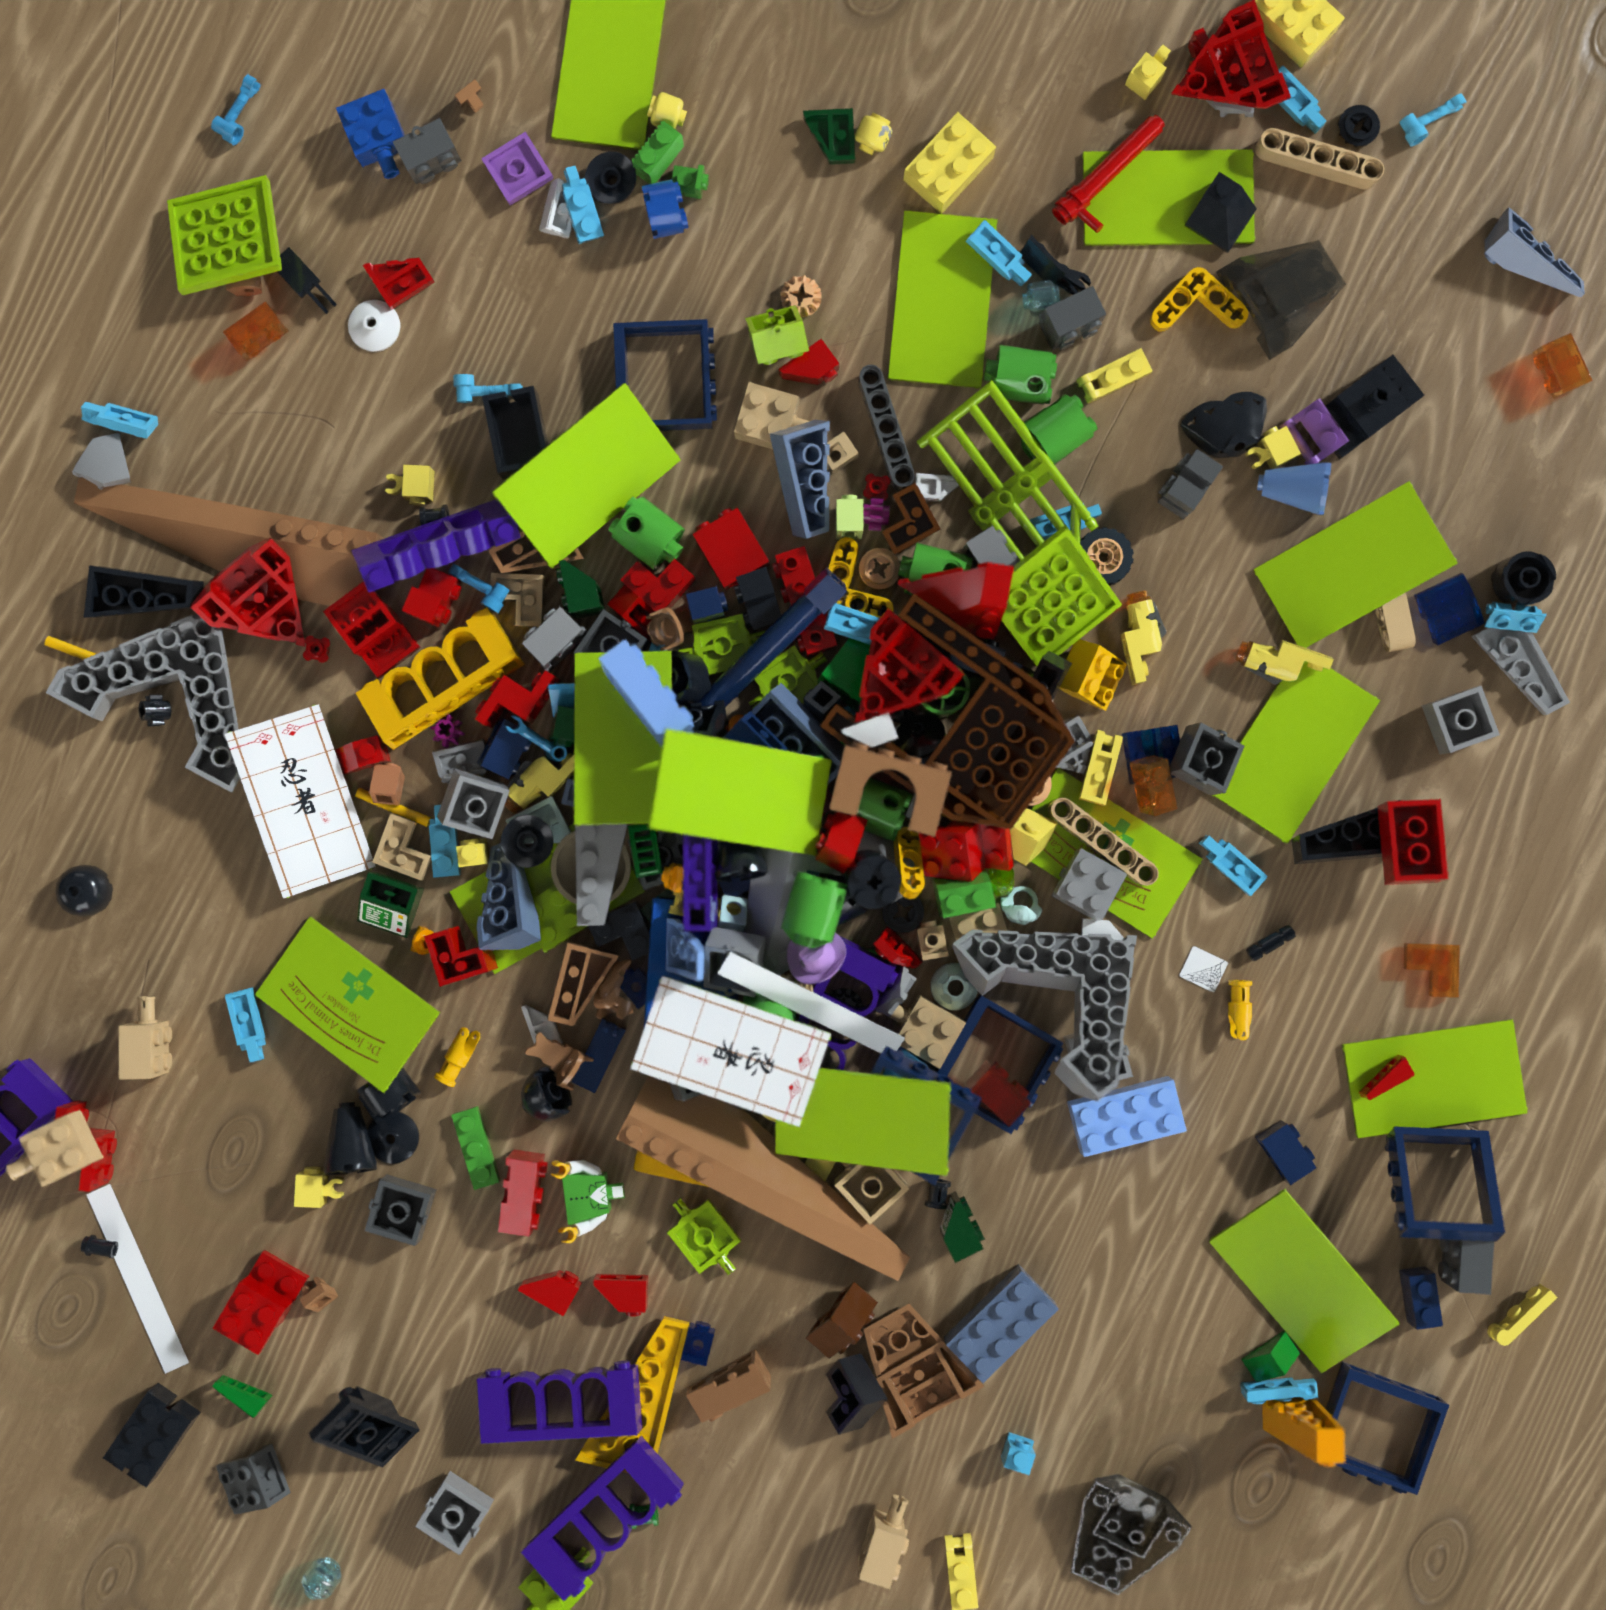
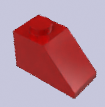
M820 339L809 347V351L803 352L802 356L793 358L779 368V376L783 380L819 385L823 381L827 384L836 378L840 364L824 341Z
M624 585L607 605L651 643L652 641L647 633V625L651 619L646 617L655 611Z
M379 735L354 741L335 749L343 775L374 767L375 764L391 762L387 745Z
M557 1270L525 1279L518 1291L564 1316L582 1282L578 1281V1276L570 1271L562 1272Z
M596 1274L593 1285L618 1312H625L626 1316L631 1317L646 1313L648 1307V1275Z

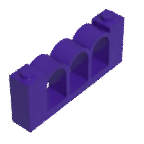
M498 499L353 549L351 552L368 592L391 585L394 581L415 576L424 571L425 568L440 567L455 561L461 555L466 556L480 553L494 545L497 547L519 539L521 536L516 522Z
M684 834V931H711L718 926V881L715 880L718 839Z
M841 937L846 946V956L839 970L866 983L872 990L873 1000L865 1007L857 1008L824 992L830 979L816 983L813 993L864 1017L870 1014L877 1006L880 991L884 992L886 986L892 988L898 976V973L894 972L896 964ZM803 1015L799 1016L797 1022L811 1026L808 1024L810 1018ZM830 1035L831 1039L828 1041L827 1046L837 1052L840 1060L839 1066L834 1070L843 1071L847 1060L846 1049L854 1046L857 1041L851 1038L841 1040Z
M31 1058L14 1061L7 1067V1074L1 1079L4 1085H0V1100L5 1091H11L38 1118L23 1132L3 1112L0 1105V1132L12 1143L0 1155V1177L7 1171L6 1167L8 1164L16 1162L25 1153L19 1138L55 1121L56 1107L73 1102Z
M630 1361L614 1362V1366H611L609 1369L603 1367L589 1368L579 1377L570 1370L558 1369L552 1371L543 1379L530 1371L518 1372L510 1378V1372H501V1368H492L485 1370V1373L477 1378L481 1444L638 1435L642 1430L638 1364L630 1365ZM597 1378L605 1384L608 1391L610 1420L585 1421L583 1382L585 1379ZM561 1380L570 1388L573 1422L549 1423L547 1385L549 1381ZM524 1382L534 1391L537 1424L513 1425L511 1389L514 1383Z
M640 1436L531 1539L521 1553L563 1601L570 1595L575 1598L585 1588L584 1581L586 1577L594 1573L605 1557V1552L615 1551L622 1547L631 1533L632 1526L643 1525L649 1521L657 1507L662 1509L667 1503L672 1506L681 1497L680 1490L684 1483L648 1442ZM624 1469L650 1498V1509L645 1512L638 1513L629 1509L608 1486ZM597 1494L620 1519L623 1525V1534L619 1537L610 1538L603 1535L581 1511ZM570 1520L593 1545L596 1551V1560L593 1562L581 1563L577 1561L554 1536Z

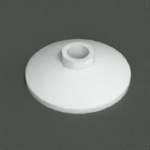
M368 300L359 304L352 311L348 321V330L352 340L360 348L366 351L378 352L389 348L396 341L400 332V320L394 309L391 310L386 302ZM371 319L376 320V324L373 327L368 326V322Z

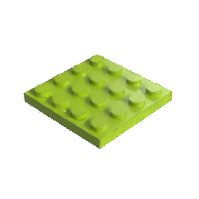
M266 175L167 200L177 288L182 295L282 271L270 180Z
M1064 525L1014 565L1009 597L1002 623L1037 667L1041 658L1048 651L1059 656L1118 609L1122 603L1073 534Z

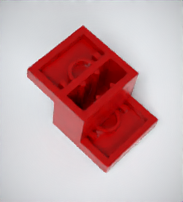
M364 581L323 611L352 652L361 656L379 679L421 648L393 609L381 600L375 590L368 592Z
M545 670L543 674H537L531 684L533 689L529 691L505 675L501 679L498 677L490 688L492 694L488 700H482L475 711L478 715L475 720L493 728L505 708H507L525 721L533 724L550 698L548 685L559 684L561 680Z
M953 820L947 827L938 826L935 836L918 832L924 876L972 882L985 868L1010 871L1014 867L1010 829Z
M76 1100L56 1107L55 1120L81 1110L87 1122L89 1118V1110L86 1109L87 1101ZM89 1128L103 1158L81 1169L79 1191L90 1192L109 1183V1180H111L114 1172V1166L111 1164L112 1154H114L117 1147L114 1130Z
M264 1250L250 1274L238 1283L212 1329L259 1355L274 1330L285 1320L302 1291V1287L310 1276Z

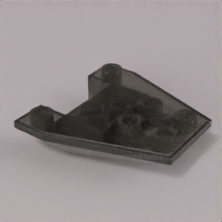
M1319 240L1240 257L1216 272L1223 285L1231 293L1237 292L1261 333L1256 339L1269 360L1290 349L1346 285Z
M1120 1474L1095 1478L1083 1498L1071 1573L1119 1595L1179 1549L1192 1529L1191 1524L1165 1496Z

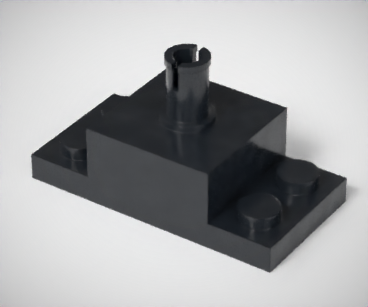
M1391 355L1325 405L1349 439V442L1334 451L1339 460L1425 396L1394 355Z
M357 1386L355 1389L352 1387L344 1388L339 1393L340 1401L319 1421L309 1432V1435L313 1442L384 1467L420 1429L416 1422L399 1416L391 1400Z

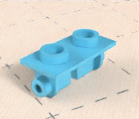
M1493 602L1486 606V614L1490 615L1484 627L1537 633L1546 614H1543L1542 610L1537 609L1536 606L1516 605L1515 610H1512L1511 604Z

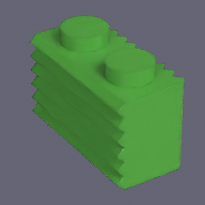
M660 121L661 125L657 126L658 129L654 130L651 138H648V142H644L645 146H641L642 150H638L639 154H635V158H632L636 174L648 184L656 183L684 147L681 133L665 121Z

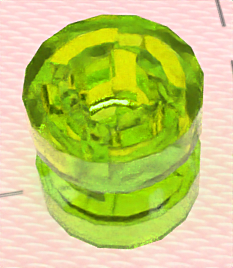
M989 869L988 876L991 880L993 894L996 896H1007L1010 894L1015 884L1013 869L1010 871Z

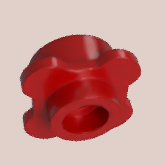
M873 473L866 475L865 481L867 484L866 489L863 490V496L866 499L878 498L885 501L888 498L887 486L890 485V478L886 475L877 477ZM878 485L879 489L876 490L874 486Z
M312 635L305 638L306 650L303 652V658L306 661L314 659L320 663L327 662L329 659V646L331 645L330 640L326 637L317 639Z

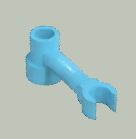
M1462 93L1418 118L1415 117L1414 113H1411L1399 122L1406 133L1405 139L1410 147L1419 144L1428 137L1429 133L1425 128L1426 125L1463 108L1462 104L1467 101Z
M453 375V386L456 387L458 403H471L472 396H485L500 392H506L508 396H511L510 390L523 388L521 384L474 386V375Z

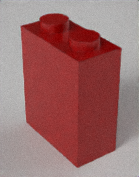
M738 507L734 510L731 508L725 509L717 515V520L709 523V521L701 523L695 528L696 532L693 533L696 543L725 591L737 584V576L770 565L768 558Z

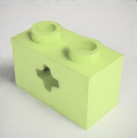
M843 495L842 499H836V540L844 537L862 539L863 499H857V495Z

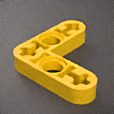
M1196 267L1190 270L1155 308L1150 316V324L1156 331H1167L1196 299L1229 328L1235 329L1242 326L1247 320L1249 312L1248 308L1207 270ZM1200 276L1202 278L1200 282L1201 284L1198 283L1192 289V291H1190L1188 287L1191 285L1194 278ZM1215 291L1221 293L1223 302L1218 305L1210 301V293ZM1177 293L1185 295L1187 299L1184 306L1176 305L1173 301V295ZM1229 301L1231 304L1223 312L1221 309L1224 308V306ZM1170 308L1172 312L1166 319L1167 323L1162 322L1160 324L1157 321L1159 318L1157 314L1162 316ZM1238 310L1241 313L1239 315L1240 319L1232 320V312Z
M844 537L837 541L828 568L832 572L838 568H843L847 571L846 577L841 580L847 589L845 606L851 608V601L860 598L865 604L858 611L867 613L869 602H872V607L875 609H881L882 606H886V610L889 608L894 612L893 604L889 599L849 589L859 556V548L857 542L850 537ZM847 545H849L853 552H848L846 557L847 563L843 562L844 554L841 549H846ZM840 600L836 602L837 604L843 605L842 601ZM870 608L869 615L881 618L877 610Z
M902 827L893 841L895 866L901 878L899 892L905 898L914 899L918 897L925 884L920 840H917L919 833L908 830L909 827ZM903 858L911 859L915 867L906 866Z

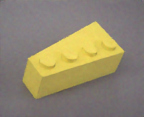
M1026 808L1013 828L1010 829L1013 859L1027 866L1047 846L1058 822Z

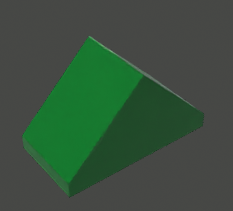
M1282 1331L1241 1360L1254 1380L1261 1382L1286 1375L1300 1352L1287 1333Z

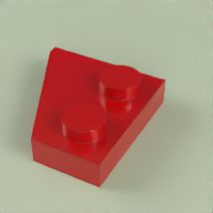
M419 257L409 258L405 261L391 260L386 261L387 263L372 265L371 263H365L362 265L391 310L435 283Z
M888 926L881 931L873 943L876 946L875 950L878 955L885 960L888 959L893 964L916 969L923 962L908 944Z

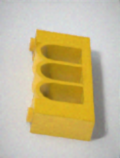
M488 607L475 612L470 619L465 621L468 627H458L451 630L442 643V649L439 647L422 649L415 655L411 669L408 667L394 668L384 676L381 682L378 679L368 682L361 690L356 692L358 699L381 739L391 749H396L491 687L498 677L501 679L503 675L508 676L525 665L499 621ZM476 641L490 662L465 677L457 664L456 652L463 643ZM446 661L458 682L435 697L426 682V671L433 663ZM415 681L426 698L427 703L404 717L396 704L395 692L402 683Z

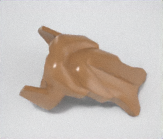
M665 607L646 617L651 619L647 625V633L650 636V640L655 646H661V651L682 644L684 634L693 633L691 626L693 624L689 621L688 608L682 609L676 615L669 607Z
M617 959L599 985L593 1001V1005L597 1008L595 1017L599 1020L613 1013H616L618 1018L624 1019L626 1015L634 1012L635 1005L619 996L620 986L624 980V974L632 962L631 959L621 962Z
M541 1032L536 1034L535 1044L525 1050L526 1055L540 1058L542 1063L549 1065L550 1069L557 1073V1085L572 1091L574 1085L570 1083V1080L584 1061L593 1062L594 1060L592 1057L577 1050L574 1046L569 1044L563 1045L556 1040H550Z

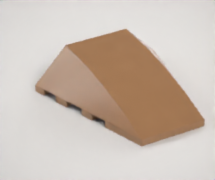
M910 1303L863 1329L876 1380L888 1398L883 1403L892 1439L913 1428L917 1422L960 1398L962 1400L985 1387L969 1368L946 1346V1343Z

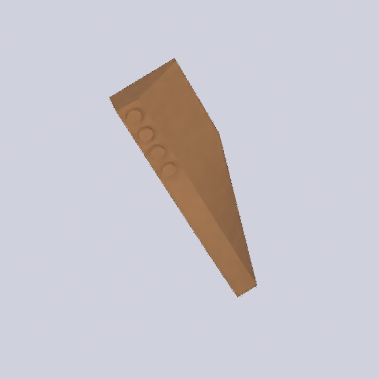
M79 478L74 499L75 504L220 572L247 548L271 537L290 557L297 600L331 606L363 582L351 550L384 539L375 532L120 484L103 487L100 490L97 485L85 478Z
M648 1075L616 1137L617 1140L733 1200L899 1281L910 1256L874 1226L873 1223L870 1225L847 1200L840 1196L799 1158L775 1154V1137L754 1120L752 1116L723 1100L705 1094L685 1101L674 1099L669 1082Z

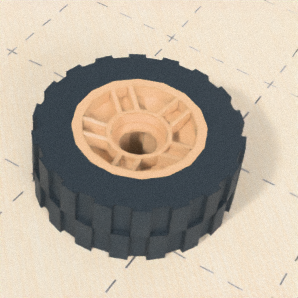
M1102 527L1087 533L1080 540V545L1086 551L1090 560L1094 562L1107 584L1111 586L1118 583L1129 573L1134 560L1132 558L1134 552L1131 549L1130 541L1124 537L1123 533H1119L1113 528L1107 529V527ZM1107 553V561H1100L1099 555Z

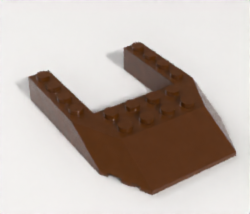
M913 594L898 616L986 678L925 763L928 766H931L932 762L947 765V771L952 772L941 813L951 820L1012 829L1075 740L1048 689ZM835 704L821 724V727L846 745L852 746L853 741L862 743L842 733V729L856 725V716L839 704ZM891 741L874 747H868V750L877 753L879 748L895 752L894 757L905 759V755H909ZM893 769L882 770L916 794L912 781L904 773Z

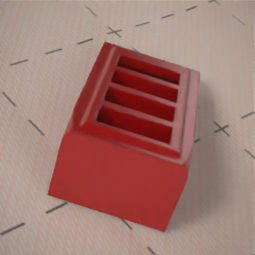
M1397 1055L1359 1091V1094L1365 1099L1372 1100L1414 1077L1415 1073L1404 1056Z

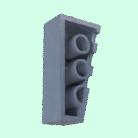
M812 420L770 433L793 536L807 539L829 531V497L827 496L829 472L827 471V455H830V444H827V431H830V421Z

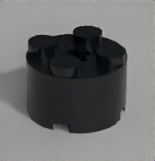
M1532 551L1521 552L1503 560L1491 575L1496 596L1503 603L1511 604V607L1516 605L1528 606L1546 599L1552 593L1554 580H1556V570L1549 558Z
M671 651L672 692L676 696L675 701L678 705L691 706V703L699 702L711 689L708 668L700 656Z
M867 849L856 852L854 861L844 873H841V882L846 884L848 895L862 907L869 909L881 908L889 903H893L897 898L901 884L900 873L893 862L875 850Z
M402 1067L385 1092L380 1091L370 1082L357 1090L359 1100L376 1124L386 1120L384 1115L387 1113L395 1115L416 1099L415 1095L421 1094L404 1067Z

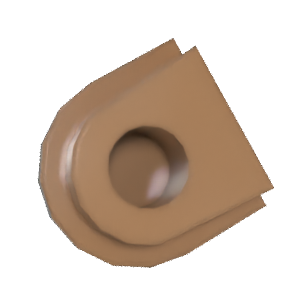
M258 276L226 284V290L236 296L261 294V278Z

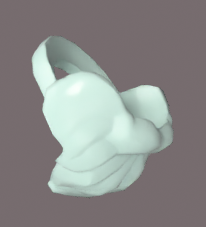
M1026 886L1014 887L1007 897L1000 898L1002 911L1006 914V918L1013 923L1026 925L1037 920L1043 911L1038 905L1036 893ZM1020 891L1028 893L1033 900L1031 908L1029 909L1023 905H1014V894Z

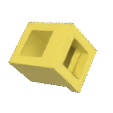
M487 838L460 841L461 846H456L458 867L488 864Z

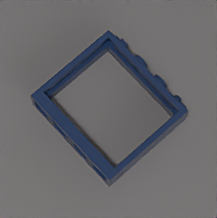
M708 320L613 323L616 389L623 383L628 385L627 337L701 334L704 418L652 421L660 431L713 429L712 421H717V406L712 405L711 395H716V380L711 379L710 369H715V355L710 353L709 344L714 343V329L709 328Z
M978 994L964 1019L966 1024L941 1068L937 1067L934 1072L948 1076L986 1008L1048 1042L1049 1045L1006 1120L978 1105L975 1111L976 1115L1012 1134L1014 1129L1018 1130L1019 1126L1023 1124L1025 1117L1022 1115L1026 1108H1031L1038 1097V1094L1035 1092L1039 1085H1044L1051 1074V1071L1048 1069L1052 1062H1057L1060 1059V1054L1063 1051V1042Z
M886 1046L871 1074L880 1075L883 1068L886 1067L904 1078L950 1083V1103L964 1110L965 1113L949 1141V1160L973 1117L981 1097L970 1092L971 1089L957 1085L948 1076L935 1073L924 1063L906 1057L902 1051L899 1050L897 1052ZM912 1172L933 1185L936 1184L940 1175Z
M1396 1126L1392 1128L1386 1136L1387 1144L1384 1147L1389 1152L1390 1160L1387 1170L1393 1182L1391 1199L1396 1205L1394 1222H1397L1400 1237L1497 1242L1505 1234V1227L1489 1131ZM1404 1142L1471 1145L1483 1224L1415 1221Z
M1342 1361L1325 1408L1336 1421L1351 1380L1428 1408L1404 1476L1345 1455V1463H1336V1466L1342 1467V1471L1351 1476L1364 1475L1373 1484L1382 1486L1383 1483L1391 1485V1488L1400 1494L1410 1492L1418 1495L1449 1404L1441 1397Z

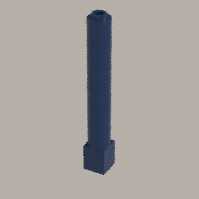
M826 567L804 588L805 592L711 685L710 691L699 701L702 703V706L714 705V701L724 700L726 708L822 612L825 614L847 593L846 585Z

